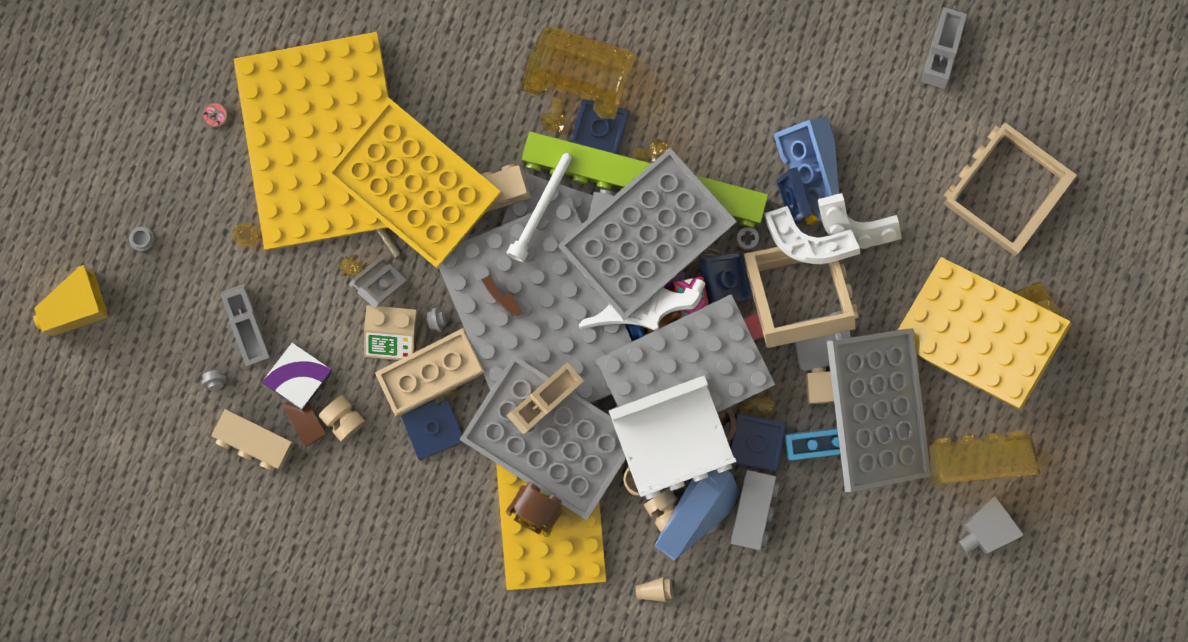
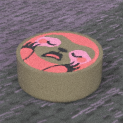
M211 103L203 110V120L211 128H220L226 124L228 112L223 105Z

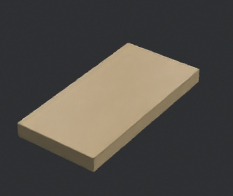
M464 328L375 372L396 417L485 373Z

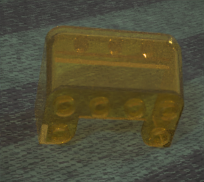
M544 27L528 56L520 90L527 92L531 96H540L545 94L550 86L559 92H569L585 100H594L593 110L599 117L615 119L622 103L636 56L631 51L556 27Z
M1026 430L1007 433V437H1001V433L986 434V439L976 440V435L962 436L961 441L951 442V438H939L933 440V444L928 446L931 486L1019 476L1031 477L1040 474V465L1032 435L1026 434Z

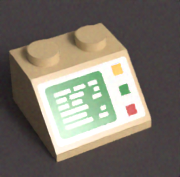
M367 305L364 326V357L401 360L413 354L418 321L417 310L380 306L375 309L373 306Z

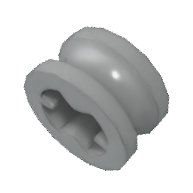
M751 227L743 228L737 234V244L743 250H752L759 242L757 231ZM746 232L751 233L750 236L753 235L755 240L751 241L750 245H745V241L743 243L741 241V237H744Z

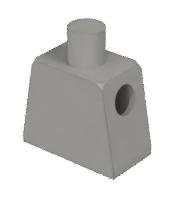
M993 496L964 524L969 535L962 539L959 544L967 554L978 546L986 554L1022 537L1024 534L998 499Z

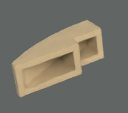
M567 362L514 408L507 417L524 434L584 380Z

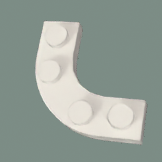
M842 193L818 199L821 219L829 236L851 229L859 247L862 249L902 239L897 215L872 222H857L848 217Z
M788 206L764 213L765 221L776 245L785 254L798 261L811 264H825L860 254L859 245L851 229L827 237L816 238L808 236L798 229Z

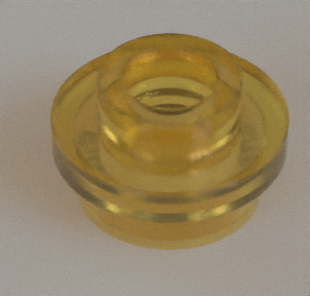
M239 223L233 230V240L241 247H249L257 239V230L250 223ZM243 231H249L250 235L247 239L241 238Z

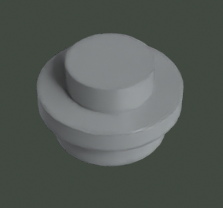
M137 227L131 232L129 242L135 250L147 251L154 244V235L146 227Z
M433 308L431 312H427V322L430 330L443 332L444 326L447 325L444 312H440L438 308Z
M212 370L203 374L201 383L204 388L214 391L222 388L227 379L221 370Z

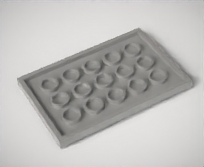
M669 148L558 244V248L622 320L625 321L734 226L737 221L676 153Z
M732 294L596 359L618 407L705 375L708 390L718 413L775 385Z
M913 328L827 341L845 492H855L930 477L931 471Z
M513 355L460 440L525 482L535 484L544 494L548 496L551 494L559 498L563 506L587 520L626 459L611 416L571 392L531 429L522 434L507 415L549 377Z

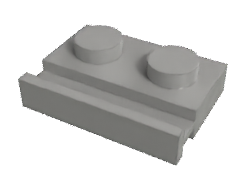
M380 257L354 277L349 286L357 288V293L376 309L402 288L407 279L390 264L386 265L383 262V258Z

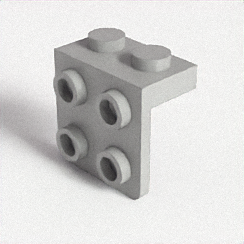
M837 311V312H834V313H832V314H830V315H828V316H823V317L813 318V319H809V320L794 322V323H792V324L801 323V322L810 321V320H815V319L824 318V317H829V316L838 315V314H843V312H842V311ZM850 331L794 342L799 368L802 371H808L813 368L830 366L827 341L850 338Z

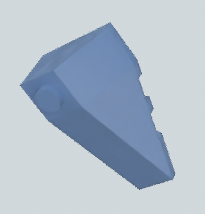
M828 117L810 119L774 133L780 158L784 164L789 165L790 169L798 167L808 203L819 221H822L818 199L839 194L835 139Z
M717 469L707 472L709 477L696 482L692 478L654 547L672 560H676L730 514L741 493L729 471L726 470L718 473Z

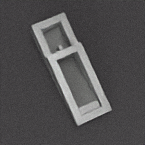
M943 7L922 76V83L945 89L967 14Z
M242 284L222 291L221 298L245 365L248 366L270 358L246 285Z

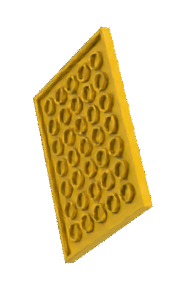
M373 32L234 58L264 250L389 228L325 174L389 97L379 34Z

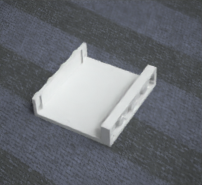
M705 375L609 410L640 497L646 496V499H651L661 495V489L667 487L671 491L685 486V480L693 478L694 482L705 479L709 477L707 472L717 469L718 473L732 468L731 463L736 462L708 390Z

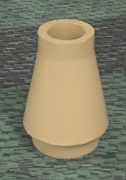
M662 577L636 585L637 600L667 602V599H673L671 579Z

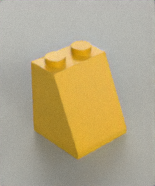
M84 265L79 266L34 308L36 315L33 316L37 329H41L42 332L51 336H56L109 317L95 273Z

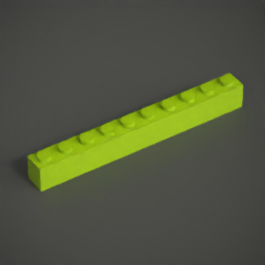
M530 131L521 159L522 163L526 164L525 168L537 172L542 168L549 170V174L553 175L563 154L569 153L572 156V160L564 175L574 177L573 181L587 184L588 181L595 182L598 188L604 190H611L612 187L622 190L651 165V163ZM696 176L735 220L740 221L741 226L754 228V225H760L768 194Z

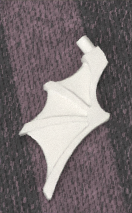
M697 279L693 288H686L684 293L672 292L663 287L625 321L608 305L598 315L583 319L579 324V328L585 329L609 324H634L650 328L654 331L658 330L659 322L665 315L673 311L694 309L698 305L705 282Z

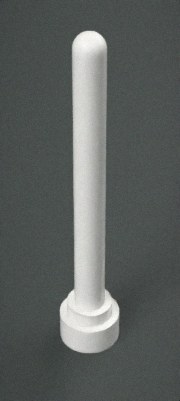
M563 154L519 240L510 245L507 251V255L520 262L525 261L529 248L527 245L572 160L571 154Z

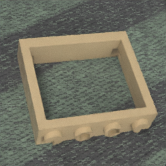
M1004 123L1000 128L998 126L994 127L988 135L991 141L986 147L983 145L979 147L973 155L976 161L971 167L968 164L958 175L962 178L957 186L952 184L944 194L947 199L943 204L1013 256H1016L1077 175L1007 123ZM1002 137L1060 178L1013 243L955 201Z
M779 247L744 254L745 267L767 348L855 329V319H858L859 316L856 304H851L850 301L853 298L850 284H845L844 279L847 278L844 264H839V261L828 263L843 314L774 328L759 271L801 263V261L788 256Z

